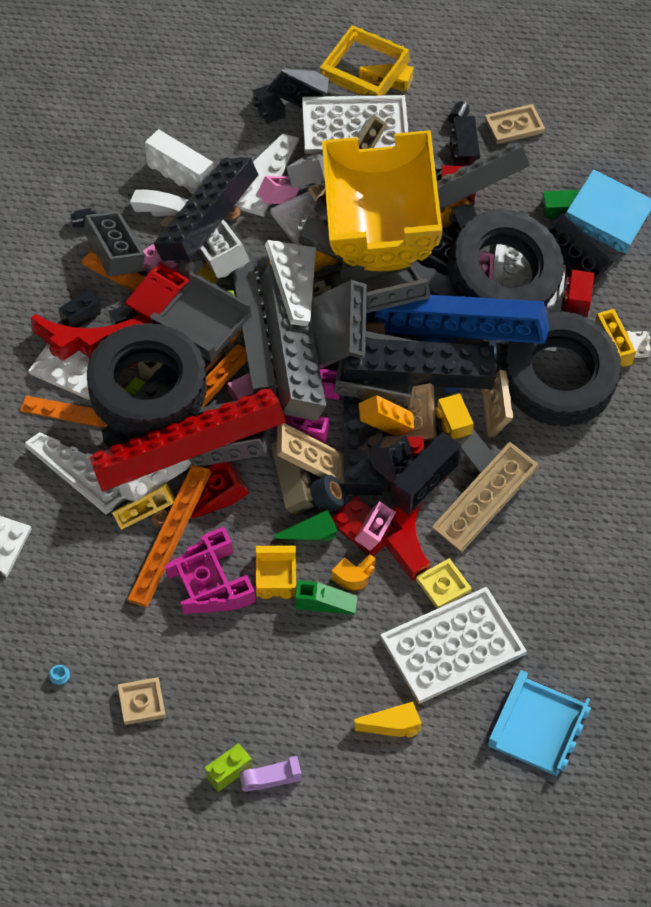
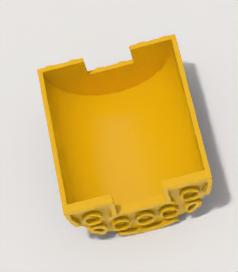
M431 130L394 134L395 146L359 149L358 137L322 140L329 241L334 253L341 256L345 263L353 267L356 265L362 266L367 271H394L410 267L412 262L417 260H424L431 254V250L439 245L442 237V223Z

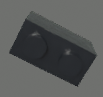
M269 85L254 89L253 97L251 98L253 106L258 108L260 118L264 119L267 124L285 118V105L280 97L266 91Z
M87 290L59 308L60 320L65 326L78 328L101 314L100 302Z

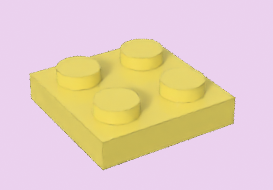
M450 558L416 576V581L437 609L465 596L472 589Z

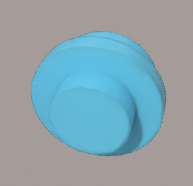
M63 665L54 666L49 672L50 681L55 685L65 684L70 678L68 668Z

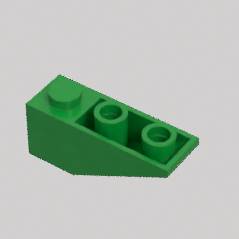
M297 580L295 609L355 615L357 595L319 582Z

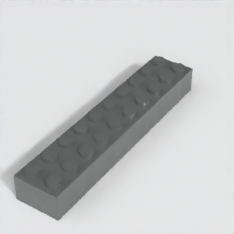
M268 264L260 282L280 405L285 415L317 421L326 407L311 319L308 326L290 324L272 266Z

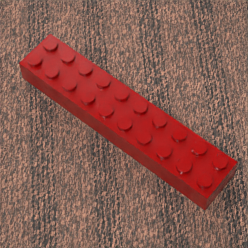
M262 389L257 394L243 396L238 401L225 403L215 410L209 409L199 416H191L183 422L169 424L162 430H153L146 436L132 438L129 442L116 444L106 451H97L89 459L101 491L104 492L286 423L280 402L272 389Z

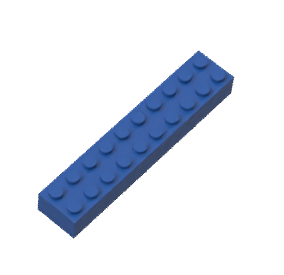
M430 295L428 299L366 313V322H384L385 333L545 344L550 327L544 301Z

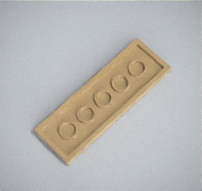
M509 442L432 526L433 530L462 553L540 467L539 464Z

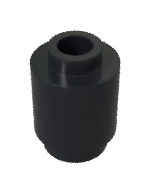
M463 101L456 103L448 116L449 122L454 124V117L468 116L470 112L469 105Z
M90 207L71 213L73 228H83L85 215L96 214L95 210L92 211Z

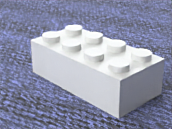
M159 129L145 141L147 165L151 169L161 172L164 177L171 178L177 185L184 186L192 194L198 190L202 182L207 179L213 170L212 161Z
M224 219L198 250L218 279L229 275L230 272L237 268H242L250 262L242 243Z

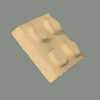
M159 677L118 684L124 725L166 718Z

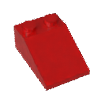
M228 461L212 464L207 467L211 475L192 512V518L195 519L235 504L250 493L235 463Z

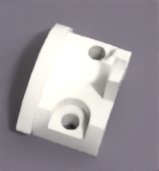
M626 331L636 351L635 358L650 357V332Z

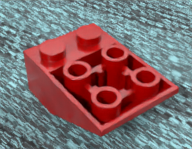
M160 263L148 273L125 302V305L150 320V316L154 312L160 315L190 280Z

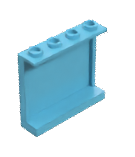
M593 169L566 215L586 235L614 248L618 252L626 254L646 218L651 213V198Z
M520 670L489 738L488 747L558 777L560 770L564 772L569 760L565 759L567 754H572L576 742L573 741L575 735L580 736L584 726L580 724L582 719L588 718L591 710L588 707L590 699L587 698L586 702L583 703L527 679L528 673Z

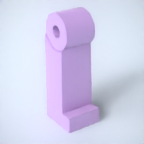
M294 756L290 757L288 761L257 769L244 770L239 774L242 790L247 792L301 781V770L298 758Z

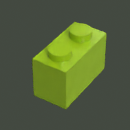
M238 743L205 767V777L219 792L236 780L242 771L252 768V758Z

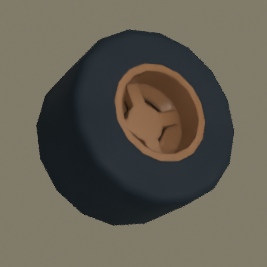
M326 475L311 484L312 499L322 512L328 510L331 513L345 504V491L336 477Z

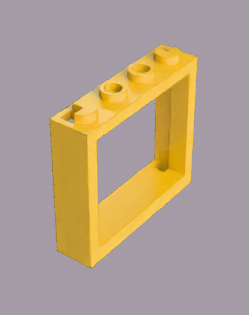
M351 25L320 66V72L329 78V82L358 95L385 96L409 63L410 52L404 46L397 45L390 40L383 39L376 34ZM354 42L397 59V62L379 86L335 68Z

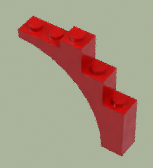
M38 314L31 317L33 333L43 338L47 344H50L49 350L51 354L62 361L78 351L90 357L94 349L97 348V345L113 332L130 325L151 323L149 319L139 314L130 320L115 325L97 328H77L59 325L44 319Z
M422 503L410 515L394 506L392 510L396 513L390 523L398 531L390 533L386 538V548L412 581L416 580V576L430 568V562L421 549L416 531V518Z

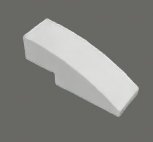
M135 190L130 204L135 212H151L155 217L176 216L188 200L160 191Z

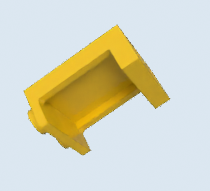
M256 546V597L270 599L280 596L283 599H289L292 596H296V546Z

